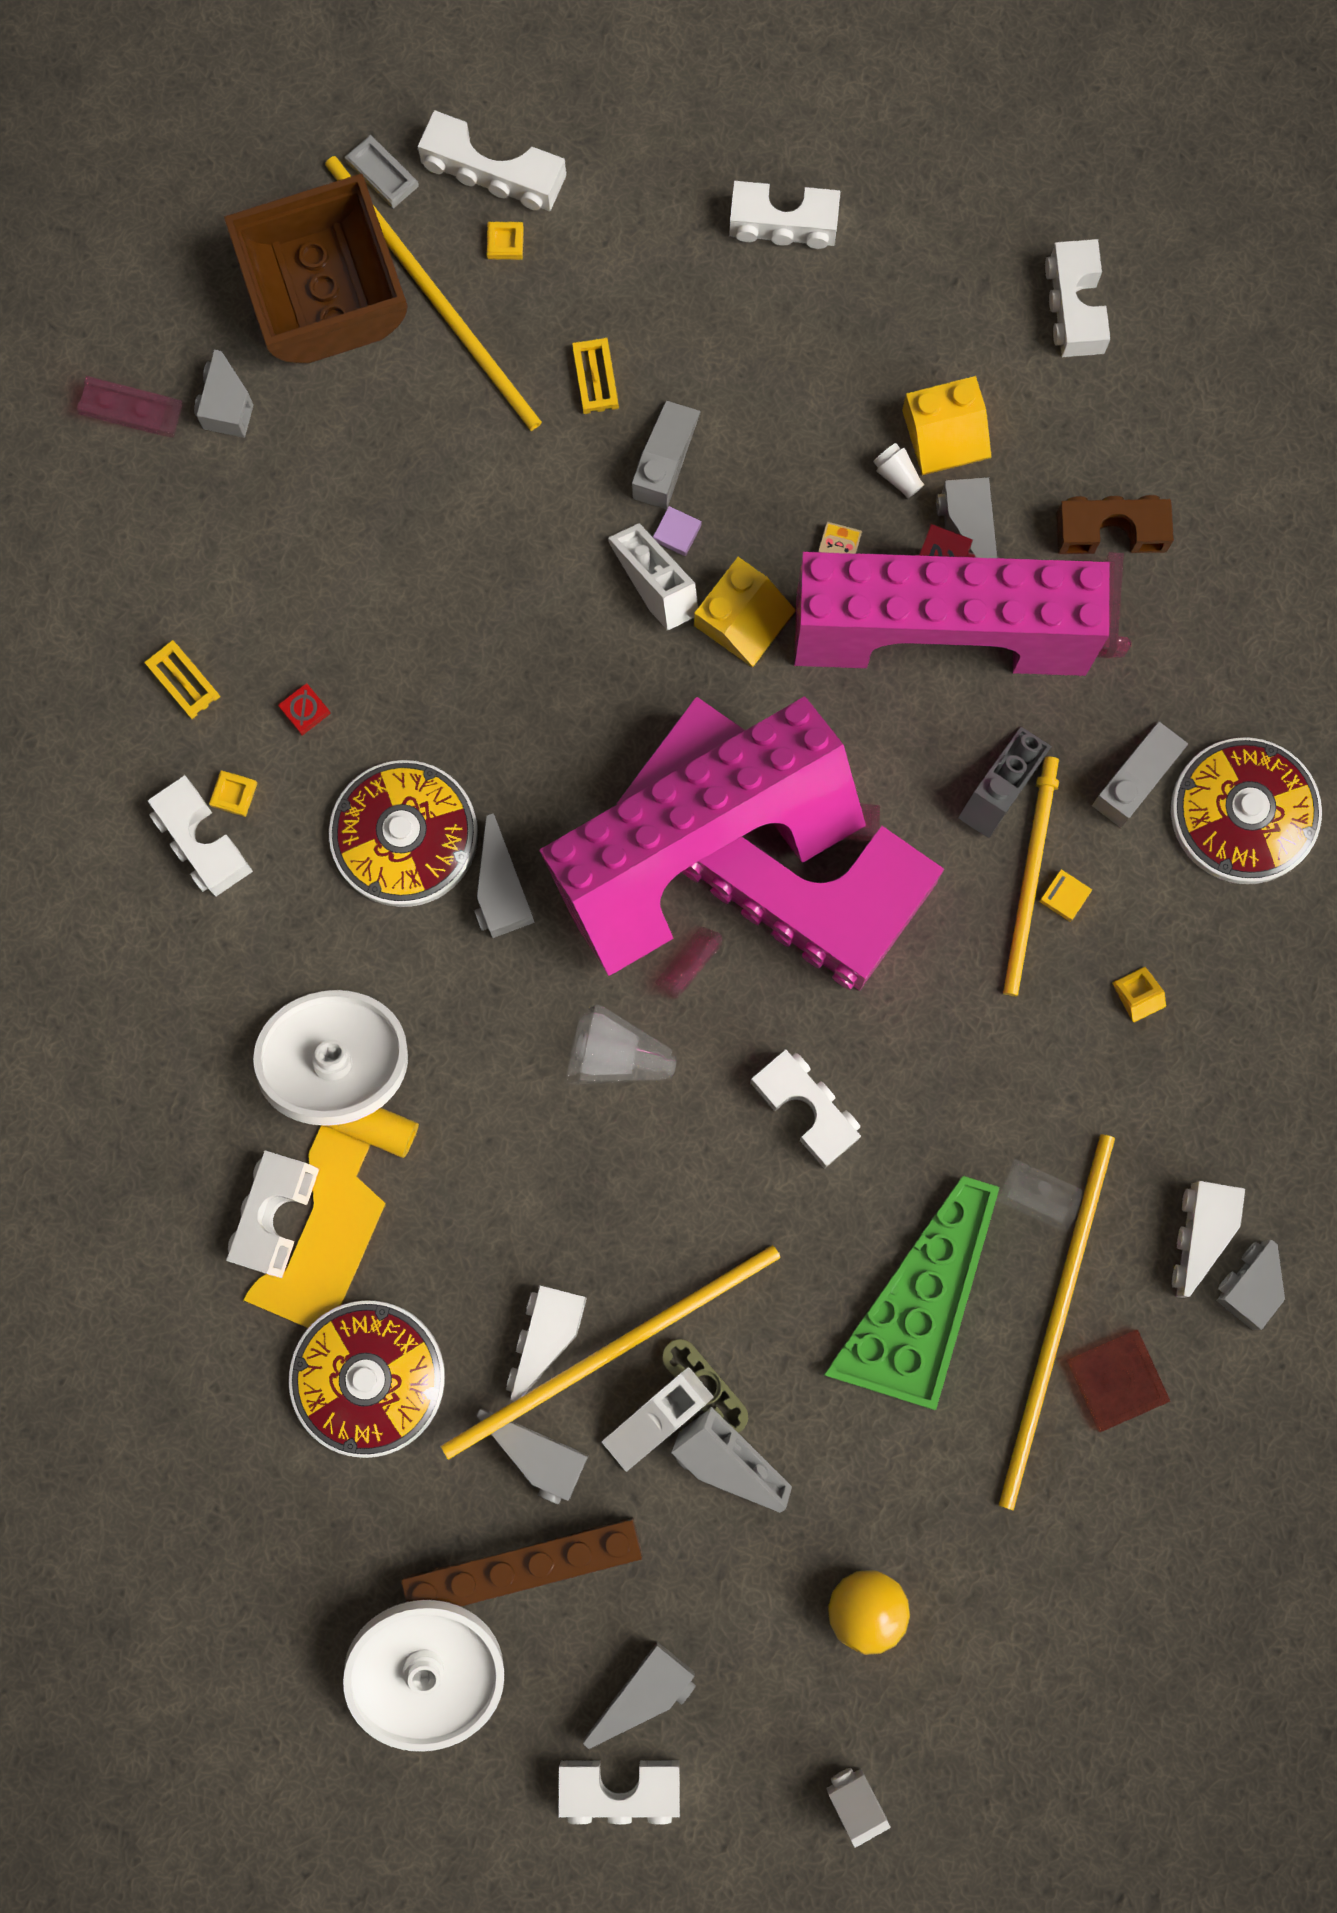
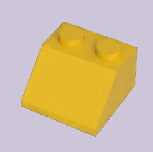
M976 376L906 393L902 411L922 476L991 458L986 407Z
M737 557L695 611L694 626L753 668L796 610L767 576L740 557Z

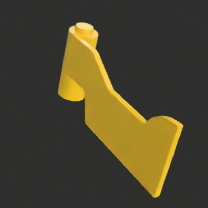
M380 1107L375 1112L353 1122L339 1125H321L309 1152V1165L319 1169L312 1189L313 1210L286 1271H284L283 1277L279 1278L269 1274L263 1275L250 1288L244 1301L307 1328L325 1313L342 1305L386 1204L357 1177L370 1145L404 1158L417 1133L419 1125L417 1122Z

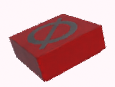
M307 683L278 705L302 736L331 714L330 710Z

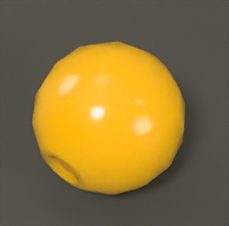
M875 1570L856 1571L843 1578L833 1590L828 1606L830 1625L837 1639L849 1648L864 1655L881 1654L896 1646L905 1635L910 1619L908 1599L900 1584L889 1576Z

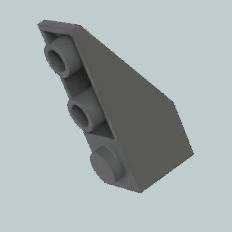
M1020 727L974 791L958 819L987 838H990L1052 746L1023 727Z

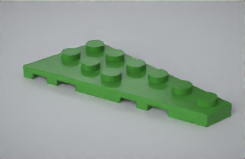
M965 1176L960 1178L824 1373L825 1376L932 1410L937 1409L1000 1187Z

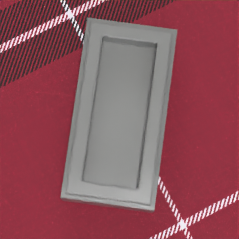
M371 135L345 156L346 163L358 174L362 173L364 180L392 208H395L419 187L418 181Z

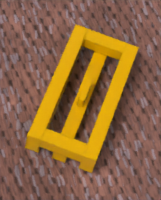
M608 338L572 343L583 413L589 414L595 410L602 412L608 408H612V410L619 409ZM595 349H602L610 399H603ZM582 351H588L596 401L589 402L581 355Z
M174 640L144 662L191 719L195 718L202 709L205 710L213 700L216 701L220 698L218 692ZM171 653H175L207 691V694L201 697L169 659L168 656ZM162 661L196 701L192 706L188 704L156 666Z

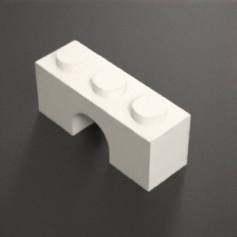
M734 181L729 236L736 237L743 242L765 239L772 240L777 245H789L792 242L807 243L809 247L816 249L825 248L827 245L835 246L840 190L805 187L804 200L801 206L791 212H782L774 208L769 201L770 184Z
M1098 239L1057 242L1054 244L1051 257H1046L1045 261L1046 278L1053 280L1054 290H1050L1049 294L1050 311L1057 312L1058 323L1054 324L1053 328L1054 344L1061 345L1062 357L1104 354L1110 341L1106 306H1087L1076 295V292L1081 289L1097 287L1102 274Z
M185 775L148 800L155 810L149 814L151 819L162 833L168 829L175 841L170 843L171 848L182 862L188 859L195 870L190 875L202 892L209 889L215 896H218L253 872L227 835L210 844L196 842L195 830L197 825L212 812Z
M785 1050L757 1073L750 1083L774 1111L791 1100H801L812 1108L815 1117L814 1125L800 1138V1141L825 1169L859 1140L861 1135L857 1130L860 1128V1125L847 1110L841 1113L832 1103L836 1099L822 1081L816 1085L807 1073L811 1069L798 1053L791 1056Z
M264 1151L262 1159L257 1162L254 1168V1182L250 1194L242 1203V1217L238 1229L229 1240V1254L226 1261L282 1278L294 1241L282 1238L276 1233L273 1227L274 1214L286 1202L294 1201L307 1205L319 1169L295 1159Z
M679 1760L640 1761L637 1785L631 1791L623 1794L611 1792L604 1786L600 1775V1761H561L559 1765V1817H568V1823L588 1824L592 1822V1817H608V1823L628 1824L632 1822V1817H648V1823L651 1824L671 1823L672 1817H680Z

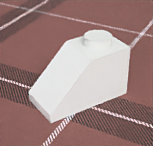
M848 1768L831 1778L833 1785L826 1789L855 1848L891 1828L861 1769L853 1772L852 1768Z

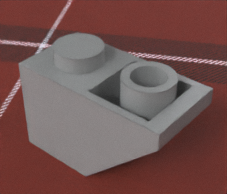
M214 350L211 362L208 361L204 367L203 381L205 386L203 394H199L196 398L194 406L195 416H197L204 430L245 438L253 409L252 400L222 351Z
M1273 1240L1262 1241L1261 1244L1254 1242L1241 1258L1245 1262L1244 1266L1237 1274L1233 1271L1230 1272L1218 1287L1222 1294L1216 1301L1252 1330H1262L1285 1300L1278 1244Z

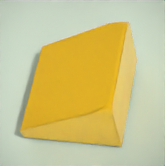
M1146 967L1112 982L1133 1022L1166 1007L1165 992Z

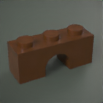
M1146 495L1137 500H1124L1121 496H1108L1102 500H1088L1086 497L1076 496L1068 498L1066 501H1061L1056 513L1058 554H1095L1100 544V530L1107 526H1116L1126 532L1130 540V553H1165L1174 541L1171 499H1160L1157 495Z

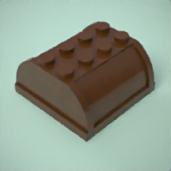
M362 173L224 216L268 351L276 358L293 363H312L380 341L391 334L405 318L408 308Z

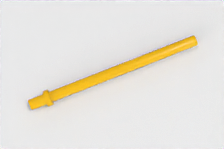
M1044 757L1041 777H1037L1036 781L1039 791L1003 994L1015 997L1018 996L1053 792L1058 789L1059 780L1056 779L1059 759L1055 757Z

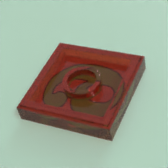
M1138 1329L1066 1360L1098 1432L1105 1431L1171 1402Z

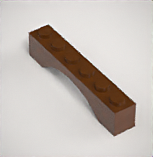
M632 1517L519 1549L408 1575L401 1581L406 1602L436 1600L461 1607L642 1560L643 1555L634 1518Z

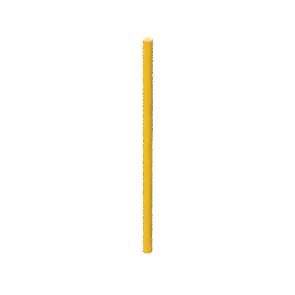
M332 156L326 161L325 166L337 181L351 177L336 156ZM374 206L389 249L530 431L540 426L542 421Z
M1100 1134L999 1501L998 1506L1014 1510L1115 1141L1114 1137Z
M771 1245L441 1445L440 1447L448 1460L780 1259L777 1249Z

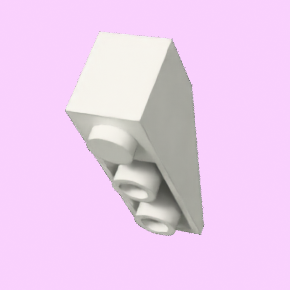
M1197 1181L1191 1184V1189L1185 1190L1182 1210L1188 1212L1186 1227H1180L1177 1238V1248L1183 1250L1181 1265H1175L1172 1275V1287L1177 1288L1176 1297L1185 1298L1191 1296L1240 1228L1245 1194L1244 1188Z
M540 1286L538 1293H531L526 1311L527 1315L532 1316L529 1331H521L516 1349L517 1353L522 1354L519 1369L512 1367L506 1387L507 1391L512 1392L510 1400L516 1401L521 1398L575 1339L582 1319L586 1297Z
M688 1367L606 1437L602 1443L627 1472L704 1407L714 1396Z

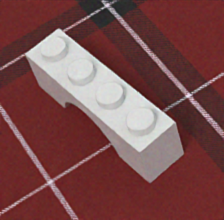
M435 110L418 145L421 163L429 171L436 174L446 172L454 175L461 183L468 186L478 184L486 187L493 195L500 198L510 196L518 199L524 206L532 210H540L542 208L551 211L566 177L564 158L535 147H531L520 157L507 161L491 160L480 155L470 143L467 122Z

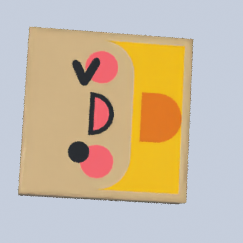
M827 522L819 552L856 554L862 531Z

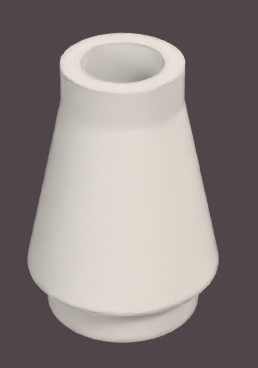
M896 443L891 445L873 461L878 467L876 471L899 489L907 499L924 486L905 448L900 449Z

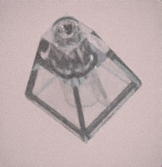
M593 1005L579 1012L564 1085L580 1086L662 1081L672 1078L677 1059L676 1056H672V1049L605 1007Z

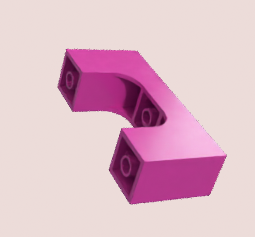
M803 552L796 595L794 666L867 668L872 651L882 646L901 643L995 646L1013 650V673L1086 676L1109 637L1110 562Z
M804 696L541 848L539 851L575 925L607 975L610 976L674 939L662 913L660 900L669 882L691 865L751 830L769 823L774 824L803 863L865 827L866 823L844 745Z
M696 697L617 804L745 730ZM881 826L850 870L839 879L827 883H814L800 878L742 836L686 868L682 873L697 883L702 879L713 887L710 890L711 893L722 902L729 904L732 900L743 908L741 914L750 922L759 925L761 921L773 929L771 935L787 947L792 943L804 951L802 957L816 968L824 965L835 973L832 978L842 987L851 990L854 986L860 991L936 886L944 868Z

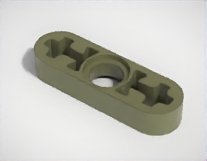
M682 1339L670 1342L663 1352L665 1367L676 1378L685 1368L680 1364L675 1367L671 1365L670 1360L673 1358V1355L670 1351L674 1347H677L679 1350L685 1347L689 1349L690 1354L687 1359L694 1367L697 1361H700L704 1366V1369L694 1374L697 1377L702 1375L711 1376L717 1385L716 1392L713 1395L714 1398L706 1405L714 1403L721 1396L722 1392L725 1391L729 1398L723 1400L724 1404L731 1410L737 1407L741 1411L737 1416L740 1421L739 1425L736 1427L732 1424L729 1425L738 1433L741 1432L748 1422V1412L742 1402L690 1342ZM706 1405L701 1408L703 1412L708 1410ZM716 1406L714 1410L723 1418V1413Z

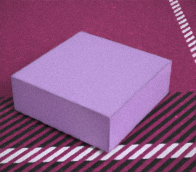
M669 506L653 538L658 544L686 556L701 527V521Z

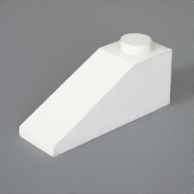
M640 523L608 538L609 544L646 606L667 630L694 618V613L698 609L695 582Z

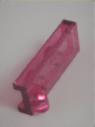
M86 376L82 398L77 407L78 414L174 438L183 406L182 400Z
M1109 552L1104 561L1110 562L1109 637L1097 656L1101 658H1122L1131 647L1130 639L1118 636L1124 553Z

